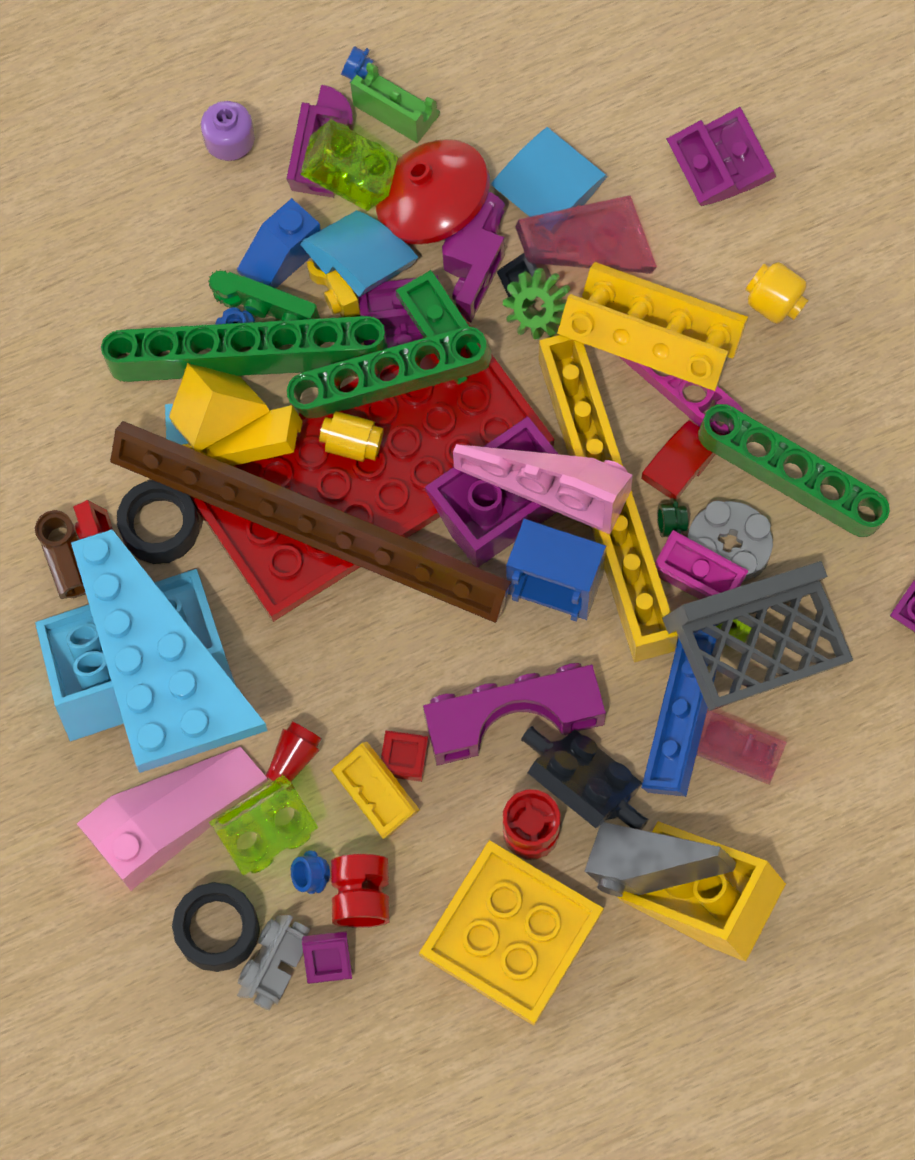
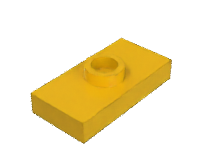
M362 742L331 769L383 839L392 835L420 811L368 742Z

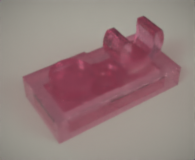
M707 709L697 756L770 785L787 742Z

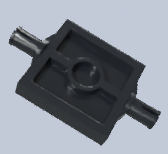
M533 726L524 733L521 741L541 755L533 762L527 773L593 827L598 828L606 820L617 817L630 828L642 830L649 819L629 805L630 799L635 796L642 782L633 776L625 765L616 762L598 748L591 738L582 735L576 729L562 740L552 742Z

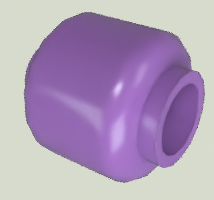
M222 101L210 106L204 112L201 120V132L204 144L211 155L220 160L232 161L240 159L252 149L255 140L252 118L245 107L237 102Z

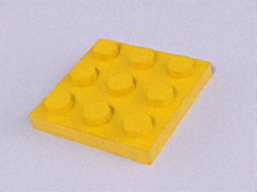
M489 840L421 948L419 956L535 1026L602 915L604 908Z

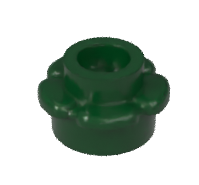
M674 498L670 500V503L658 504L657 523L661 537H669L673 530L679 534L682 531L688 530L687 509L685 506H678V502Z

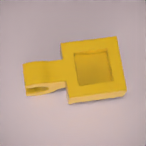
M312 260L308 261L307 268L310 279L316 284L327 286L329 289L324 292V297L332 314L340 313L341 317H360L358 299L336 270L325 275L322 270H318L314 266Z

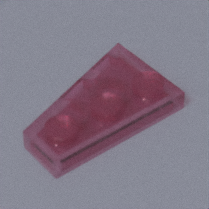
M630 195L522 218L518 220L515 226L528 263L590 268L594 262L619 271L653 274L657 268Z

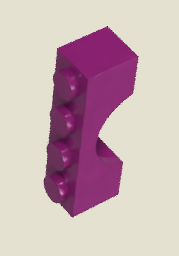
M571 663L561 666L554 674L540 677L538 673H530L516 678L513 684L498 687L495 683H489L474 688L471 694L456 697L455 694L449 693L432 698L430 704L423 705L436 766L479 756L480 745L488 728L498 719L512 713L528 712L540 715L554 724L562 735L569 734L575 729L579 732L605 725L606 712L593 665L582 667L580 663Z

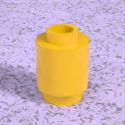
M335 411L332 419L325 417L319 441L326 443L325 452L364 462L366 458L375 461L382 442L384 428L375 426V421Z

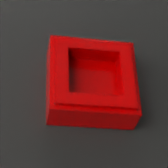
M385 730L381 760L395 778L422 782L429 738L428 736Z

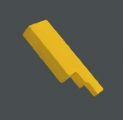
M293 405L269 410V413L203 449L200 453L231 466L294 453L297 432H301L302 420ZM189 443L183 444V446L193 449Z

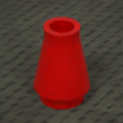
M292 721L287 730L282 729L273 759L265 776L288 789L295 777L320 751L317 746L322 738Z

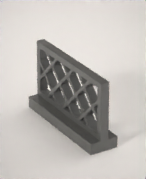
M822 561L684 604L662 618L668 634L677 632L709 711L853 661L820 582L828 577ZM811 596L817 610L815 620L798 612L803 597ZM769 608L785 616L781 632L763 623ZM733 620H738L751 627L746 643L728 634ZM793 622L811 631L806 646L789 637ZM722 624L721 629L715 627ZM703 631L717 639L711 655L699 649L693 633ZM759 633L777 642L772 658L754 648ZM819 636L830 641L836 655L835 658L827 659L814 651ZM725 644L742 653L737 670L719 660ZM785 647L802 656L797 671L780 663ZM750 659L768 668L764 682L760 683L745 675ZM715 670L733 679L729 694L719 697L712 681ZM776 673L781 675L780 677L775 678ZM741 685L747 687L745 689L740 690Z

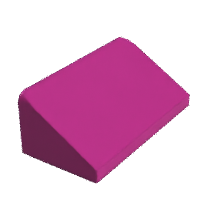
M674 530L671 532L655 562L660 579L699 600L740 587L748 573V570Z

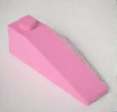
M457 444L453 450L455 469L607 534H611L631 492L633 475L627 473L626 468L619 463L610 460L601 462L588 457Z
M240 746L115 794L80 820L77 825L129 890L132 891L260 788L268 779Z

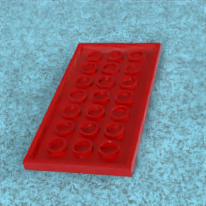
M463 347L460 352V356L463 358H469L465 348ZM428 354L421 360L420 368L430 370L437 366L439 360L435 354ZM492 355L488 368L479 373L466 376V381L459 385L455 380L340 411L341 413L375 421V426L384 428L382 442L375 461L366 458L364 462L325 452L326 443L319 441L320 432L325 417L332 419L334 413L319 418H308L299 413L302 427L301 432H297L294 453L235 465L234 467L408 538L440 518L425 487L454 467L453 450L456 444L484 447L526 417L531 419L552 447L554 446L555 439ZM389 365L385 367L380 374V380H393L398 375L399 366ZM359 378L340 388V391L344 393L353 391L358 385ZM190 496L196 509L273 622L360 568V566Z

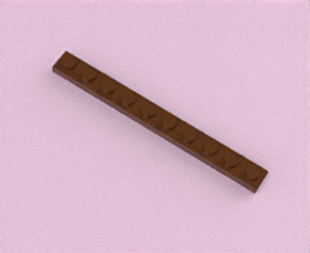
M122 421L115 429L110 462L494 623L498 621L502 614L511 585L509 580L125 421Z

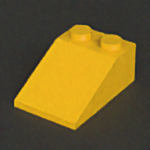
M657 821L652 831L653 833L721 847L736 862L734 871L643 895L624 891L622 897L617 896V898L625 904L712 949L746 962L786 883L766 860Z

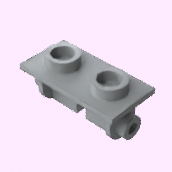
M290 915L277 916L275 921L271 919L267 922L258 940L262 947L255 961L249 960L246 963L238 979V984L242 986L237 996L240 998H252L256 994L257 997L254 1003L269 1011L273 1003H279L292 976L277 968L279 963L282 961L296 968L303 954L302 936H307L310 931L308 927L298 922H294L292 927H289L293 918Z

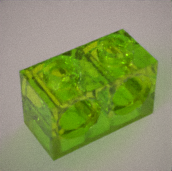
M330 119L310 136L300 175L358 207L369 211L389 196L398 156L384 149L380 144L372 142L350 130L348 126Z
M284 775L209 822L243 876L248 872L254 874L264 870L274 861L273 856L287 847L290 850L300 847L311 838L310 833L319 828L293 784ZM287 807L294 809L293 818L289 823L282 826L275 825V817L281 809ZM249 831L256 832V841L250 848H237V841L242 834Z

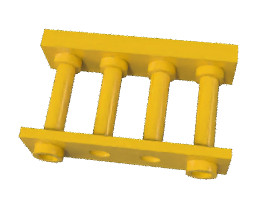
M594 262L590 267L582 297L580 298L569 294L557 334L715 391L726 358L733 359L737 353L748 317Z

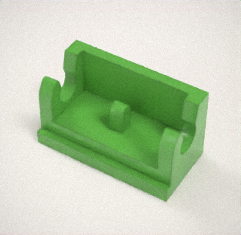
M370 62L367 63L365 79L356 75L350 82L353 106L418 144L440 115V111L437 109V102L430 97H427L425 102L381 77L378 67Z

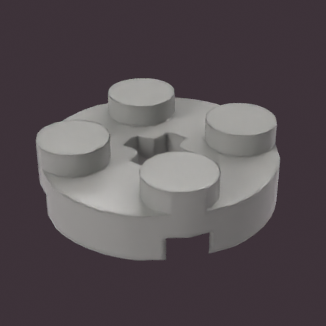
M713 501L708 504L706 509L695 517L688 532L690 540L748 570L743 581L749 580L753 576L755 578L763 572L769 562L773 546L769 520L765 516L760 515L754 508L733 501ZM733 535L736 537V541L741 543V548L733 547L731 552H725L723 550V543L718 540L721 537Z

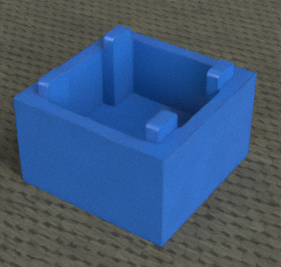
M523 519L506 564L507 580L511 581L508 594L512 595V600L519 602V599L522 598L570 614V620L576 622L578 617L587 620L604 575L606 545Z

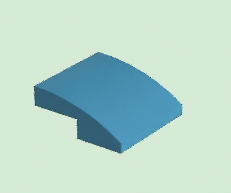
M546 127L514 156L492 181L491 185L553 236L578 205L583 207L608 176L551 129Z
M358 210L304 239L300 244L325 275L336 270L358 297L408 269L418 259L415 252L403 240L395 236L388 227Z

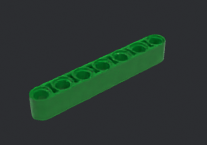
M369 316L124 329L112 331L106 335L101 344L102 355L110 373L115 379L123 382L182 379L188 363L236 376L302 373L388 348L383 324L378 319ZM366 340L376 341L371 345H361ZM327 342L335 343L327 348L320 347L322 344ZM287 344H292V345H293V347H291V348H289V349L279 350L280 347H282V346H284V345H287ZM243 347H252L249 351L238 352ZM203 349H211L206 354H198ZM164 351H171L166 356L158 357ZM130 353L125 358L117 359L122 354Z

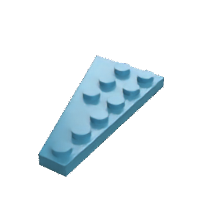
M113 530L71 542L139 773L268 731L262 718Z

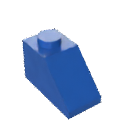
M291 198L262 223L237 268L238 273L242 277L245 276L277 288L311 258L300 244L304 239L321 230L320 223Z

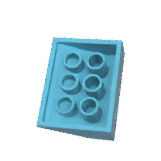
M197 568L154 582L235 684ZM89 604L35 622L54 704L70 742L124 724Z

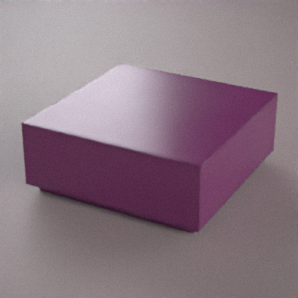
M347 931L302 936L307 984L352 979Z

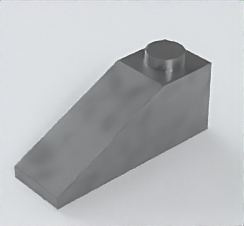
M603 822L599 827L585 872L598 883L597 888L600 891L622 897L624 891L643 895L732 872L735 869L736 862L719 846Z

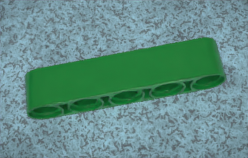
M462 327L302 372L289 381L287 397L290 403L303 416L319 418L333 414L335 411H344L479 373L489 365L492 358L491 349L481 331L474 327ZM476 342L481 345L480 351L476 356L472 358L460 356V352L466 344ZM426 355H440V360L436 367L430 370L420 368L421 360ZM389 365L399 366L398 375L393 380H380V374L385 367ZM349 376L359 378L358 385L353 391L347 393L340 391L341 383L345 378ZM311 387L318 388L317 398L309 404L301 403V395L306 389Z
M717 404L706 412L700 424L698 436L701 444L707 450L855 536H871L887 520L890 513L889 503L886 497L875 489L732 406ZM721 421L728 426L730 433L727 435L715 434L710 427V423ZM750 442L761 444L766 451V455L763 457L753 456L749 453L746 444ZM787 463L797 465L802 471V477L796 479L789 477L785 473L783 465ZM820 486H833L839 494V499L829 500L825 498L821 493ZM857 507H869L873 510L876 520L874 522L863 520L858 514Z

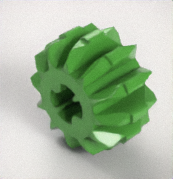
M543 268L535 270L533 277L527 271H524L518 276L519 283L511 282L507 286V290L512 296L503 300V306L514 309V311L506 317V322L512 323L518 319L521 324L517 329V333L523 335L531 328V335L535 340L540 339L544 331L547 335L553 337L558 333L557 325L560 326L567 299L562 297L570 292V286L564 285L558 288L556 283L559 281V274L554 273L546 280ZM537 296L544 301L541 305L544 308L540 311H537L532 306L536 303V301L532 300Z

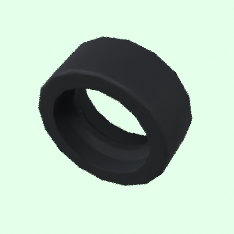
M147 480L134 486L122 498L117 510V527L127 549L139 560L152 564L170 563L183 557L194 546L199 534V516L190 495L154 480ZM154 501L172 502L179 507L183 515L181 530L173 538L161 543L143 541L137 536L134 529L136 514L145 505Z
M217 882L199 885L185 894L174 911L172 922L175 943L186 959L202 970L214 972L233 969L248 959L257 945L260 931L257 912L247 896L230 884ZM215 901L225 902L233 906L240 914L242 921L241 936L236 944L227 951L219 953L205 952L197 947L190 933L191 919L196 911L206 903Z

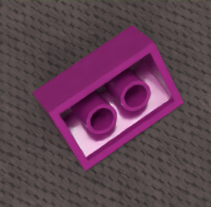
M526 417L484 446L488 448L558 454L529 417ZM454 467L425 487L451 537L477 568L515 542L523 519L542 524L557 513L457 470Z

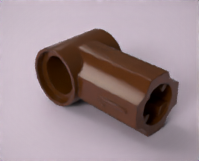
M58 510L47 511L36 521L35 535L41 543L59 597L61 599H74L85 595L86 592L71 542L80 540L75 526L64 512ZM54 529H67L66 535L61 540L54 542L48 540L49 534Z

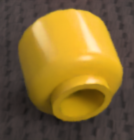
M780 262L773 263L770 267L764 263L745 289L750 293L748 304L775 324L782 322L787 316L795 320L809 301L802 296L806 290V281Z

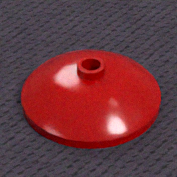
M457 140L431 141L409 150L393 163L378 187L375 208L380 223L388 227L395 236L408 244H430L454 235L474 219L487 198L490 187V174L487 164L474 147Z

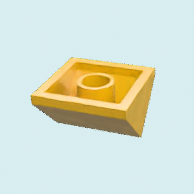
M188 363L169 418L195 451L200 452L270 411L267 405L240 376Z

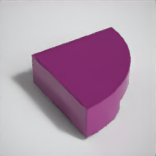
M321 84L316 106L342 111L341 117L348 118L349 120L348 131H353L352 109L347 99L336 89Z

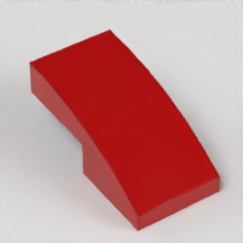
M688 420L644 469L641 479L670 499L678 500L696 475L700 476L716 454L707 450L701 444L698 436L699 426Z

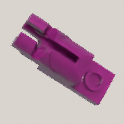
M489 191L482 208L474 219L459 232L446 238L442 245L444 270L459 278L452 294V300L456 301L457 309L470 323H472L504 258V237L497 235L501 218L505 212L503 210L505 204L498 196Z

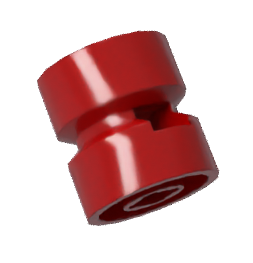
M526 789L518 792L507 801L503 810V838L514 855L523 859L537 860L547 856L555 848L559 840L560 811L557 803L547 793L540 790Z
M351 854L332 859L331 884L332 887L338 890V894L332 897V923L336 926L347 928H369L388 924L390 922L389 895L382 891L383 888L389 885L388 858L374 854Z

